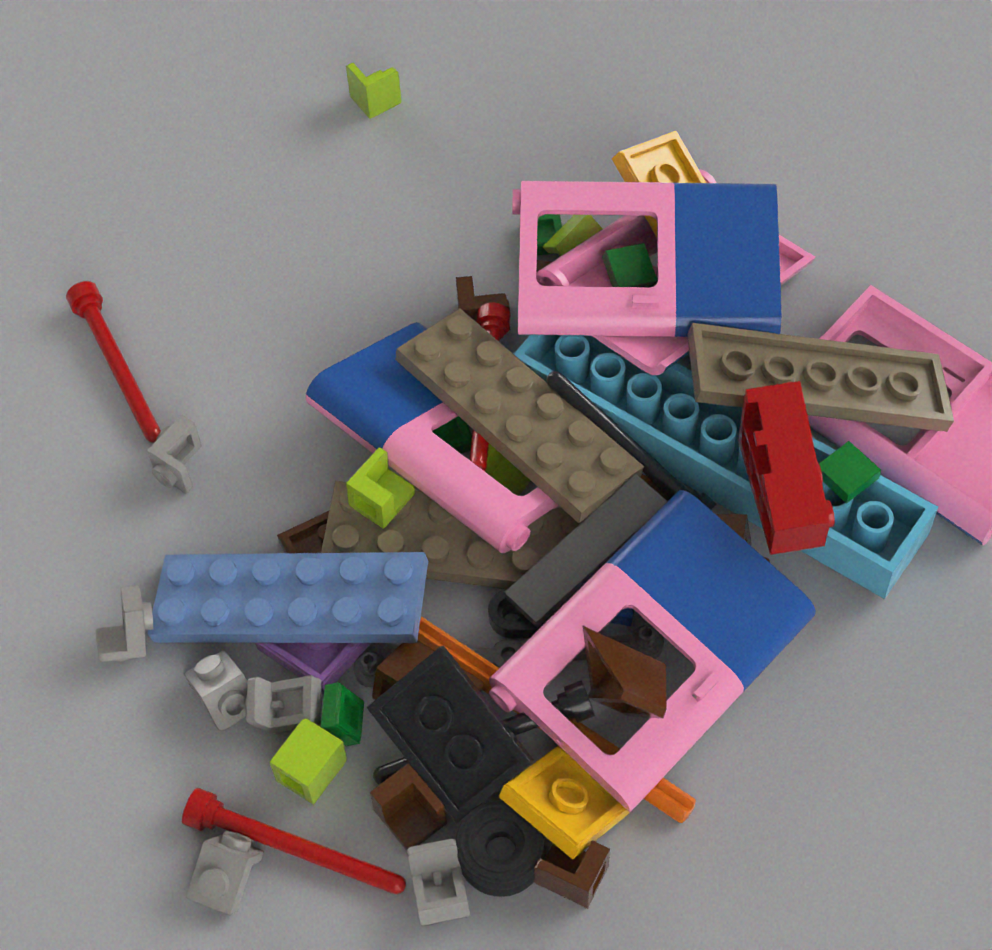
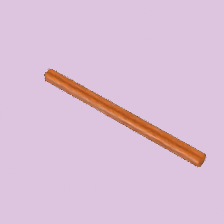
M421 616L418 641L434 651L441 646H445L462 669L483 681L482 690L489 694V691L492 689L489 678L499 667ZM576 719L570 720L606 755H614L620 750V748L581 722L577 723ZM662 778L643 798L679 823H683L690 816L696 804V800L665 778Z

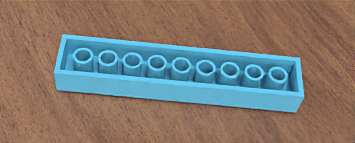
M530 335L514 353L517 358L546 383L550 372L558 371L562 373L678 481L701 494L704 492L713 501L736 514H747L749 522L763 529L738 442L743 408L695 402L691 370L676 363L660 375H650L594 337L586 335ZM813 438L818 463L836 451ZM882 475L847 504L823 482L825 500H830L834 511V527L828 530L825 546L800 551L885 599L928 537L938 506Z

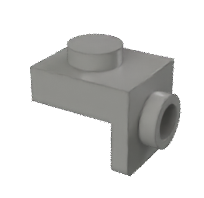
M182 414L171 426L165 427L159 433L156 442L147 452L153 466L152 474L168 488H172L174 485L184 493H187L193 486L185 463L202 445L195 423Z
M139 585L120 587L123 625L95 630L100 661L113 660L123 662L132 658L146 657L145 631L153 630V614L151 602L142 603Z
M225 650L201 659L194 668L184 673L189 685L205 705L220 731H224L247 717L244 706L247 696V680Z
M312 675L270 682L260 677L248 678L247 696L244 703L247 723L271 733L294 730L302 719H308L321 726V679Z
M227 831L223 835L204 841L186 898L227 915L236 913L253 864L261 861L264 851L251 846L252 840L247 836Z
M447 839L409 847L407 854L421 926L470 916L462 871L457 857L456 840Z

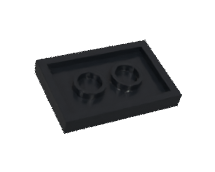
M445 646L435 650L366 707L417 774L442 802L445 810L456 823L534 761Z

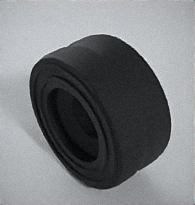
M503 800L490 801L473 809L460 824L456 835L457 857L463 877L476 890L490 896H511L528 888L534 882V867L538 859H545L544 835ZM505 837L511 840L515 846L513 854L504 860H496L490 857L486 848L492 839Z

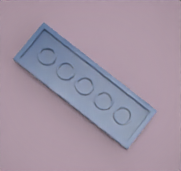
M425 552L165 555L152 611L153 630H148V636L154 643H417L428 559Z

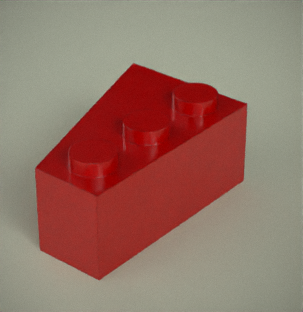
M795 381L746 389L738 442L770 555L823 547L826 543L829 528L834 527L835 518L830 500H825L822 486V471L815 453L801 382Z

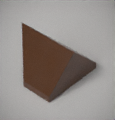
M583 626L591 688L588 694L589 699L626 716L663 719L667 710L666 664Z

